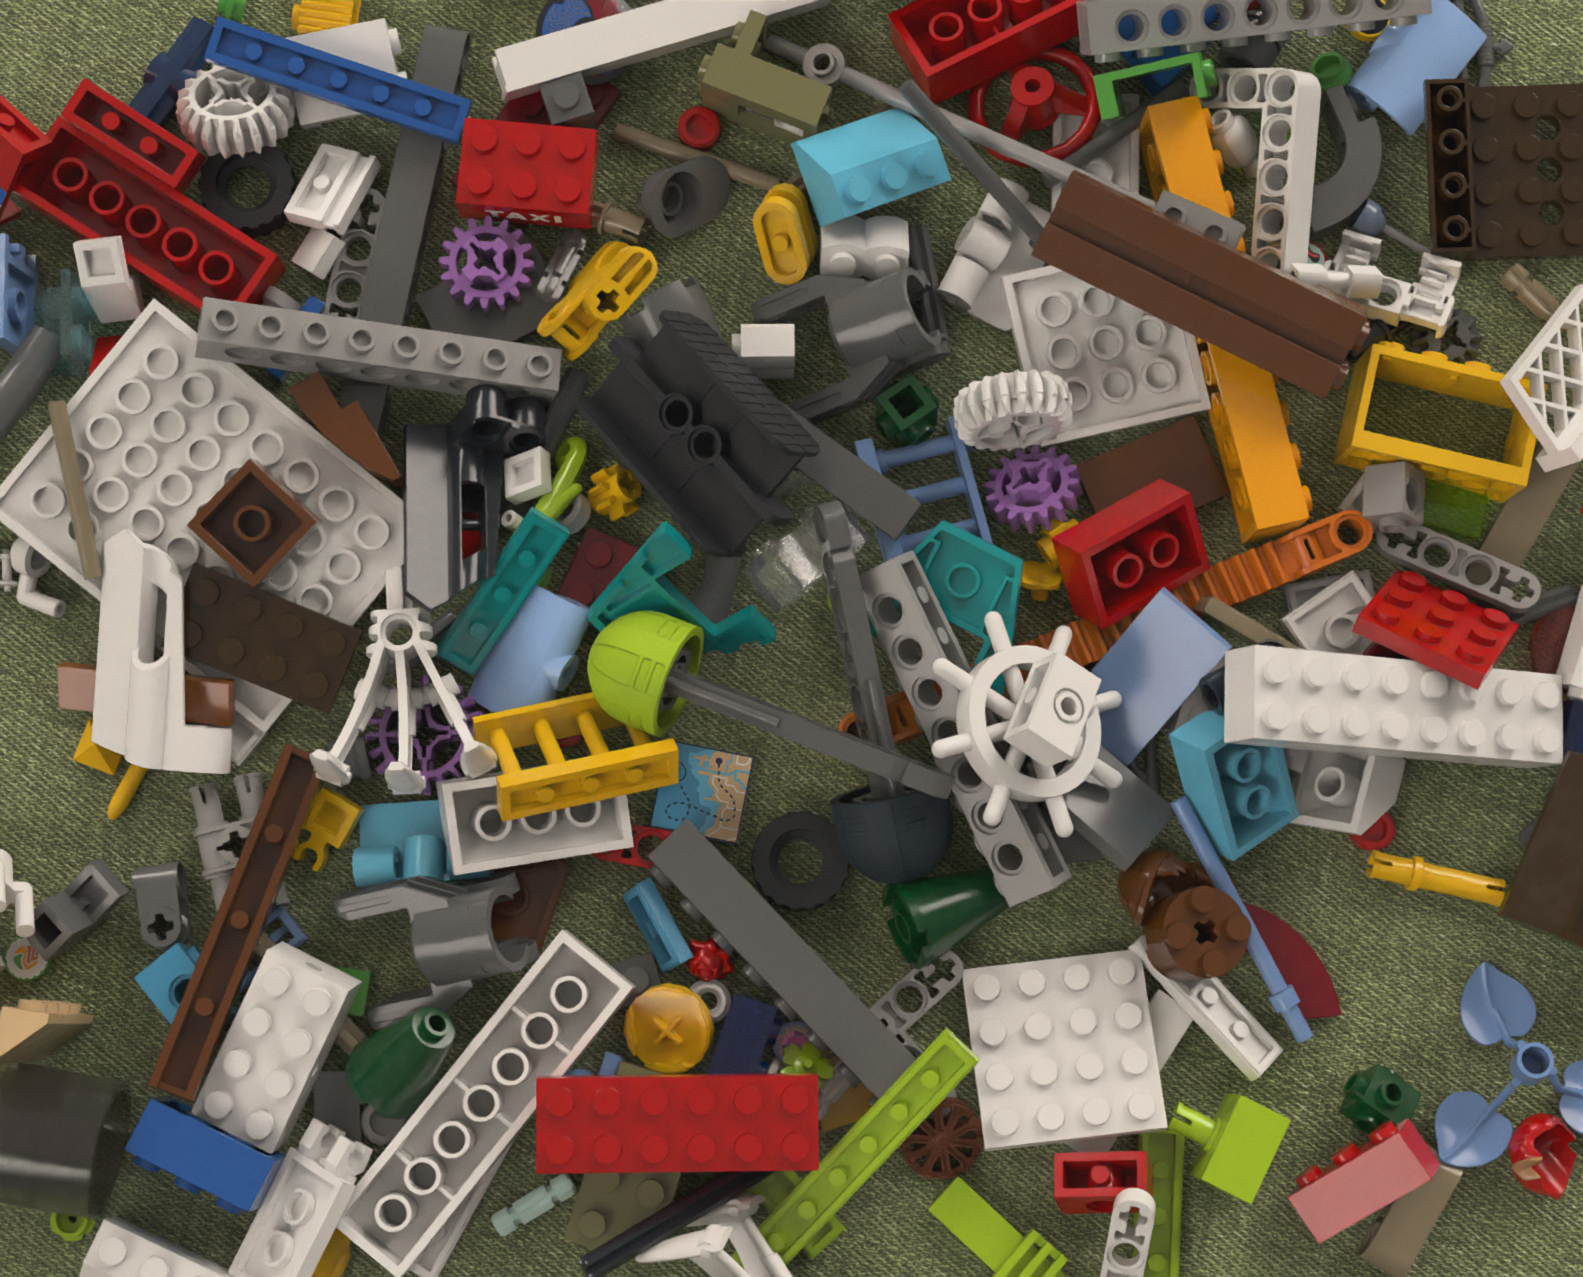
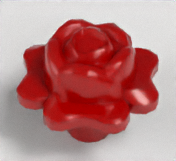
M710 936L706 942L690 941L688 947L694 957L687 960L686 966L692 975L698 976L701 981L709 982L717 978L724 980L728 973L734 971L735 966L730 961V955L728 956Z

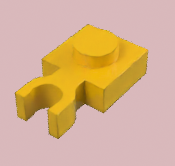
M323 787L316 798L304 828L312 834L308 841L298 846L293 858L297 861L303 860L307 851L311 848L317 854V861L313 865L312 870L316 872L323 871L329 859L330 845L337 849L345 847L365 809L331 788Z

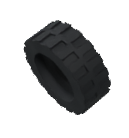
M264 146L261 148V154L251 151L247 152L244 158L240 154H232L225 159L220 152L214 156L207 155L208 159L205 164H202L200 168L201 177L198 179V188L201 191L199 196L206 210L252 239H256L255 236L263 235L265 237L271 235L272 231L280 230L285 226L284 223L288 218L284 213V209L299 183L290 162L281 150L278 151L276 147ZM248 167L263 171L270 181L268 197L262 204L253 208H243L236 205L228 195V183L232 175L238 170Z
M807 811L788 812L771 820L759 833L754 843L751 857L752 873L759 890L772 903L777 904L781 908L795 911L817 909L830 902L842 889L847 879L850 865L839 845L835 824L833 825L827 818L821 815L818 816ZM797 839L808 840L815 844L820 850L823 859L822 869L818 876L812 881L803 884L787 880L782 875L778 866V857L782 848L787 843Z

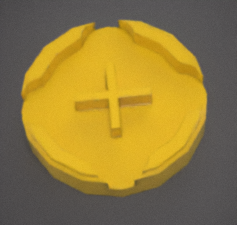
M665 983L651 986L635 998L625 1014L623 1032L628 1049L634 1057L637 1055L645 1063V1067L662 1074H678L687 1072L705 1057L713 1042L714 1023L710 1009L698 994L685 986Z

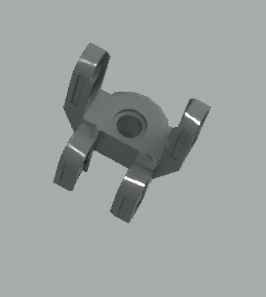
M905 267L872 282L860 278L815 275L751 304L750 308L756 324L785 323L825 305L828 307L830 334L838 353L846 363L850 378L795 400L789 408L811 424L816 425L872 402L891 380L937 363L952 354L947 341V335L941 334L939 329L927 334L919 324L911 307L912 303L921 300L924 294L930 290L931 284L924 270H914L911 267Z
M514 870L491 874L490 877L480 880L460 881L453 884L417 875L356 889L332 899L337 917L347 921L407 908L412 923L410 928V944L413 958L420 972L430 982L431 987L395 994L388 1001L369 1008L366 1012L372 1029H382L424 1007H435L445 1013L458 1005L486 978L520 971L525 965L539 959L540 953L535 939L519 936L495 941L491 927L493 904L513 900V894L520 890Z

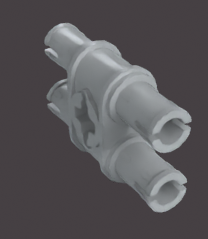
M261 772L247 773L251 792L247 777L239 775L233 778L242 816L238 818V821L231 823L224 821L217 782L203 784L204 790L199 785L189 788L198 827L194 828L193 838L198 841L204 872L201 875L202 878H205V882H210L217 912L240 857L237 853L225 851L224 849H228L229 846L236 843L235 836L237 835L247 840L265 795ZM284 881L276 898V905L281 904L283 906L290 903Z

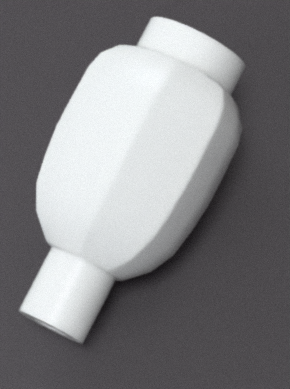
M1228 109L1215 112L1211 116L1213 132L1209 134L1213 148L1220 151L1222 160L1229 167L1242 168L1249 178L1256 177L1258 160L1256 158L1258 155V139L1254 130L1241 115L1232 114Z

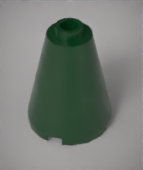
M991 868L923 877L910 882L887 884L882 889L883 908L891 905L894 918L886 921L892 938L903 958L909 964L917 961L915 969L918 970L932 964L1006 911L1009 906L1005 897L998 892L995 886L994 874Z
M424 1007L360 1040L353 1048L345 1066L347 1084L355 1099L362 1105L366 1102L378 1111L375 1114L383 1118L402 1119L413 1115L433 1090L454 1039L455 1029L449 1016L438 1008Z

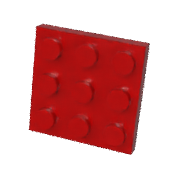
M1397 569L1358 615L1352 632L1478 690L1513 641L1520 624L1511 621L1505 613L1499 610L1485 609L1469 602L1466 596L1457 591L1443 590L1427 583V580L1418 573L1411 571L1403 572Z

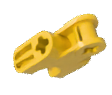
M620 241L605 243L571 281L566 296L544 316L538 325L537 332L542 337L551 335L565 348L563 356L568 361L577 359L599 337L598 333L609 321L616 320L622 316L654 280L658 268L652 253L645 248L630 246ZM563 325H564L570 332H572L573 335H571V334L563 327Z

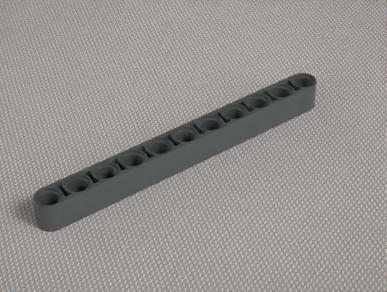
M427 23L423 31L412 81L460 96L469 57L471 33L469 31ZM401 127L359 312V320L407 327L409 325L449 142ZM344 379L339 403L343 408L357 400L383 441L395 386Z

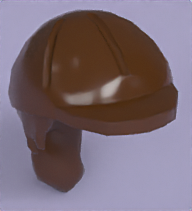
M1151 849L1143 851L1125 872L1121 870L1118 878L1117 892L1121 905L1127 915L1134 921V926L1141 928L1148 911L1161 898L1187 890L1193 885L1198 887H1215L1202 863L1192 862L1188 864L1186 860L1177 856L1172 851ZM1230 872L1228 875L1237 890L1238 885Z

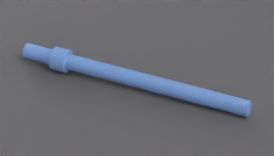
M1184 795L1177 798L1170 805L1213 886L1234 899L1251 923V933L1248 937L1246 948L1271 993L1268 995L1269 1001L1276 1013H1282L1296 1042L1306 1041L1313 1036V1033L1297 1005L1300 999L1292 984L1287 985L1187 796Z

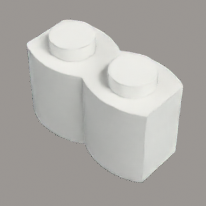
M851 216L823 226L820 229L821 275L849 278L865 276L869 279L877 280L908 267L909 231L908 221L894 216H875L864 220L857 216Z
M741 324V334H732V350L740 360L744 361L749 370L756 374L755 376L759 380L794 379V324Z

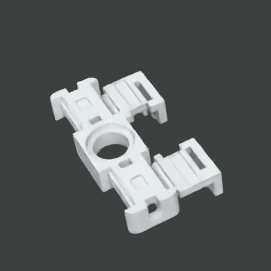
M1344 229L1341 245L1333 263L1332 260H1327L1324 262L1323 267L1327 272H1343L1346 265L1369 266L1371 260L1377 261L1381 251L1382 240ZM1424 252L1418 274L1422 275L1419 283L1413 282L1412 285L1411 283L1382 275L1381 292L1391 294L1395 298L1394 303L1382 306L1376 304L1372 299H1349L1365 306L1369 319H1380L1386 324L1396 327L1400 320L1436 330L1435 338H1441L1446 331L1447 321H1450L1455 301L1452 294L1460 277L1462 263Z

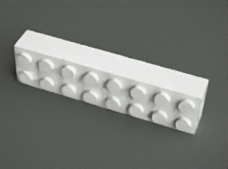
M1264 645L1246 646L1225 651L1224 743L1529 769L1559 765L1563 762L1562 675L1493 668L1477 690L1415 660Z
M561 930L357 1183L336 1228L395 1277L405 1276L536 1113V1078L538 1076H565L635 990L636 986L569 931Z

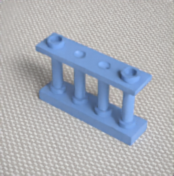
M953 416L947 419L945 426L946 436L923 441L918 445L911 444L883 452L882 448H874L872 438L854 442V455L882 475L887 474L889 468L952 452L959 477L906 490L905 492L921 504L964 494L971 519L952 524L993 544L967 452L973 451V446L965 445L964 440L959 439ZM874 526L884 562L913 550L933 530L929 529L906 535L904 531L898 540L894 541ZM901 605L897 611L900 615H902Z

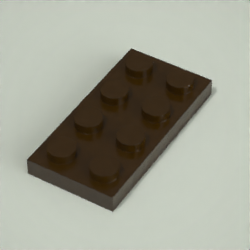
M194 563L184 586V656L329 714L331 712L364 630L263 589L253 588L248 583L201 564ZM163 638V640H162V642H161V645H160V647H163V648H164V638Z

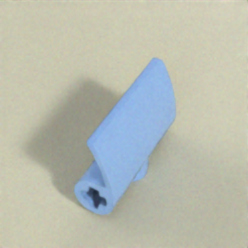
M1431 0L1432 14L1417 15V24L1391 27L1389 23L1368 53L1369 56L1344 87L1346 95H1351L1358 107L1370 112L1379 107L1409 136H1412L1425 120L1423 81L1425 79H1456L1486 40V34L1449 0Z
M536 584L480 666L469 690L468 697L472 696L476 703L493 713L555 700L557 692L567 688L576 674L579 657L575 655V652L579 648L590 624L588 621L590 607L566 596L554 594Z

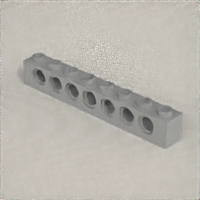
M1253 0L1076 1L1081 55H1094L1095 63L1121 60L1120 52L1137 50V58L1164 55L1163 47L1179 45L1180 53L1206 50V41L1222 40V47L1243 46L1249 44L1248 36L1264 34L1265 42L1290 40L1291 31L1306 29L1307 37L1333 34V26L1348 24L1349 32L1375 29L1376 20L1390 19L1391 27L1417 24V15L1432 14L1431 0H1387L1382 8L1376 5L1375 0H1346L1345 7L1339 14L1333 9L1332 0H1303V13L1295 19L1289 10L1291 0H1256L1261 5L1262 15L1257 23L1252 24L1247 17V8ZM1211 5H1214L1220 14L1219 23L1213 29H1209L1204 22L1205 11ZM1168 10H1171L1177 17V27L1173 33L1168 35L1162 29L1161 19ZM1129 15L1135 23V31L1129 39L1124 40L1118 32V24L1124 16Z
M203 297L195 350L196 358L309 374L320 371L323 376L465 396L472 387L488 384L501 388L505 392L506 401L508 402L517 397L528 396L540 400L544 407H549L559 391L562 349L209 297Z
M911 550L859 575L867 615L875 629L876 641L880 648L886 652L895 670L896 682L900 689L906 693L915 712V721L919 729L926 734L932 747L933 743L937 740L957 735L953 727V721L956 723V705L960 692L959 689L933 672L932 666L934 661L939 658H945L968 674L972 670L914 550ZM894 599L900 603L902 615L896 611ZM914 640L920 644L922 656L916 652ZM934 681L940 685L942 697L936 693L933 685ZM985 707L986 726L997 724L992 711ZM1004 740L994 743L995 749L1005 760L1009 750L1007 742ZM964 752L942 759L934 756L936 765L940 770L955 776L952 785L955 804L959 811L965 815L974 833L975 845L979 852L985 856L994 874L995 886L998 892L1005 897L1009 907L1050 891L1072 877L1036 802H1024L1009 798L1001 821L995 826H989L983 820V813L993 789L975 773ZM1012 845L1020 850L1022 860L1014 854Z

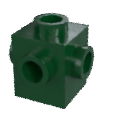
M911 373L901 381H895L886 386L876 397L877 418L874 419V422L887 441L894 439L899 447L907 446L912 442L914 445H918L935 432L939 403L933 392L926 385L921 386Z
M1377 1064L1362 1072L1356 1071L1349 1077L1343 1088V1094L1346 1096L1339 1112L1349 1118L1358 1130L1370 1134L1374 1129L1390 1120L1394 1126L1407 1118L1411 1121L1422 1094L1401 1080L1399 1074L1394 1070Z

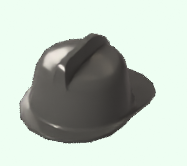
M709 156L695 157L671 168L652 173L646 179L642 187L641 199L635 202V207L644 213L662 236L676 238L711 222L720 215L727 205L730 195V177L726 167L718 159Z

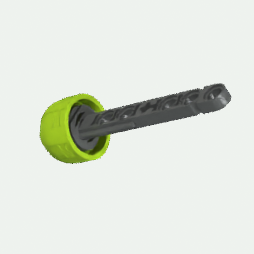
M636 611L613 620L599 633L592 645L587 664L592 693L601 708L623 724L653 736L661 737L672 727L686 701L689 700L885 778L900 782L926 794L948 799L955 780V776L948 772L697 675L704 646V633L701 627L661 612Z

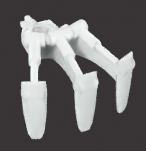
M393 567V569L385 570L387 609L374 610L370 613V619L375 624L369 628V638L376 643L370 644L366 648V656L371 659L365 678H361L355 688L353 698L356 701L330 753L317 749L309 755L314 771H316L315 777L340 787L349 784L352 773L350 772V766L343 762L359 732H364L376 707L384 710L388 706L391 707L392 711H398L399 759L397 762H391L385 769V780L388 784V789L392 790L393 795L422 793L426 787V778L421 776L420 770H412L413 737H416L417 710L424 709L425 705L430 703L433 707L438 704L440 705L451 727H455L464 744L460 765L465 776H469L472 779L479 777L497 767L498 757L491 747L473 739L465 723L467 718L455 696L461 693L451 673L440 677L431 658L437 655V645L429 641L433 637V627L428 624L430 612L420 607L414 608V602L404 595V569L402 567ZM408 627L412 629V637L407 643L403 645L390 643V636L397 628ZM419 655L432 680L431 683L424 687H412L409 660ZM390 656L396 662L397 688L394 689L381 685L387 672Z
M744 1193L730 1199L686 1226L708 1225L706 1229L662 1240L635 1258L639 1263L690 1259L711 1277H793L779 1254L771 1250L750 1217L757 1212L758 1204L765 1201V1198L762 1195H752L750 1193ZM728 1238L735 1247L744 1269L723 1250Z

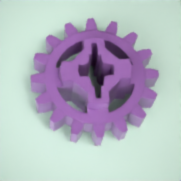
M486 215L483 226H477L475 220L470 218L468 219L469 230L464 232L458 227L453 228L457 239L455 243L444 241L442 244L449 256L440 257L438 262L441 268L449 271L443 273L441 279L444 285L454 284L449 291L454 300L463 295L465 296L464 305L466 309L470 310L476 302H479L483 313L489 312L491 303H497L501 311L506 310L505 299L511 297L516 302L521 301L518 288L520 286L530 288L532 285L530 278L525 275V273L535 271L534 261L525 259L533 254L531 244L520 245L525 238L523 231L518 229L510 234V224L506 219L496 227L493 225L491 216ZM481 239H495L493 242L479 241ZM464 252L467 257V265L461 269L462 273L459 275V260ZM515 254L516 267L511 277L507 271V264L513 260L512 256ZM476 255L489 263L494 261L498 275L492 269L489 270L485 266L480 267ZM481 287L496 288L490 291L479 290Z
M1033 445L1030 454H1024L1020 448L1015 449V459L1010 460L1003 456L1000 458L1002 469H990L991 481L984 484L990 513H995L997 523L1000 525L1008 521L1013 532L1017 531L1021 525H1026L1028 533L1033 534L1036 525L1042 524L1047 531L1051 530V520L1056 518L1061 522H1065L1067 520L1065 509L1076 510L1078 507L1076 497L1082 495L1077 466L1071 465L1068 454L1057 457L1054 447H1050L1045 454L1040 453L1038 445Z

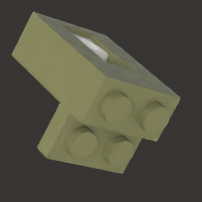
M750 10L746 22L738 21L730 40L731 47L717 43L713 55L705 54L697 74V79L701 80L698 93L702 94L703 106L710 108L721 118L790 145L793 142L822 133L830 117L831 107L826 106V104H829L831 99L832 87L762 60L767 42V16Z

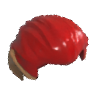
M1535 1113L1524 1118L1519 1123L1508 1143V1156L1511 1161L1512 1172L1524 1188L1538 1195L1548 1196L1556 1201L1563 1196L1577 1156L1568 1144L1575 1141V1134L1570 1129H1567L1566 1123H1562L1559 1118L1546 1113Z

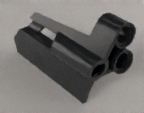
M488 384L478 385L468 390L466 405L447 424H406L403 427L404 595L427 612L450 602L466 588L479 582L482 584L496 576L504 457H513L538 446H541L543 449L545 448V408L540 400L525 396L514 398L508 402L506 401L505 392L501 388ZM462 511L480 513L481 551L463 559Z

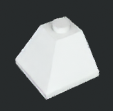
M1309 750L1304 773L1293 777L1292 788L1299 816L1290 823L1362 835L1396 803L1406 760L1397 757Z

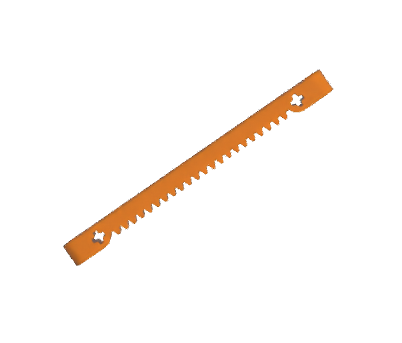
M1350 509L1338 512L1297 529L1275 541H1269L1243 554H1237L1226 561H1220L1211 566L1209 570L1170 591V593L1193 613H1195L1193 609L1200 597L1214 596L1230 607H1236L1280 589L1284 585L1292 584L1354 558L1371 542L1373 535L1372 524L1362 517L1360 511ZM1338 526H1347L1354 531L1356 536L1355 544H1345L1338 538ZM1147 605L1103 630L1084 619L1071 622L1067 626L1071 628L1073 636L1065 656L1083 668L1097 664ZM1195 613L1200 619H1202V620L1205 619L1204 617H1202V616H1200L1199 614ZM1056 629L1050 633L1039 635L1033 640L1022 642L1019 645L1037 646L1048 650ZM1020 669L1025 684L1029 671ZM934 681V689L936 693L942 697V689L940 685L936 681ZM1006 688V694L1004 697L1009 700L1010 696ZM902 691L885 698L895 746L925 734L919 729L915 721L914 709L905 692ZM896 710L899 711L900 716H901V718H902V720H903V723H904L905 727L902 725V722H901V720H900V718H899V715H898V713H897ZM854 711L844 716L838 730L847 733L848 729L856 724Z

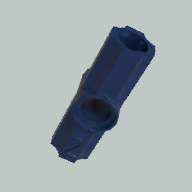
M194 16L167 53H159L151 61L144 74V85L128 106L164 128L177 110L178 91L185 88V80L196 78L197 70L205 71L210 63L205 61L204 56L214 27L203 19Z

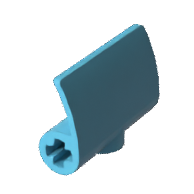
M438 800L361 805L365 810L359 819L360 848L354 849L352 859L353 877L357 888L369 887L417 875L442 882L480 880L494 874V869L453 875L442 828Z

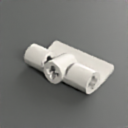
M999 177L1044 228L1050 218V212L1028 202L1027 200L1030 195L1022 186L1006 178ZM989 192L977 215L970 218L960 232L954 246L957 253L937 292L943 300L965 313L1002 331H1008L1011 329L1000 278L1005 275L1041 268L1045 262L1031 256L1033 248L1029 245L1030 238Z

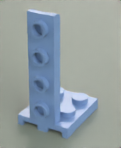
M2 233L0 234V347L13 355L33 325L38 326L39 257L37 255H26V248L20 243H9V235Z

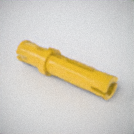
M1372 850L1367 865L1372 866V868L1366 869L1367 878H1376L1402 884L1405 890L1413 892L1420 888L1491 904L1495 907L1501 905L1505 892L1499 891V888L1504 889L1506 887L1505 880L1502 878L1497 879L1426 863L1423 857L1413 855L1408 859Z

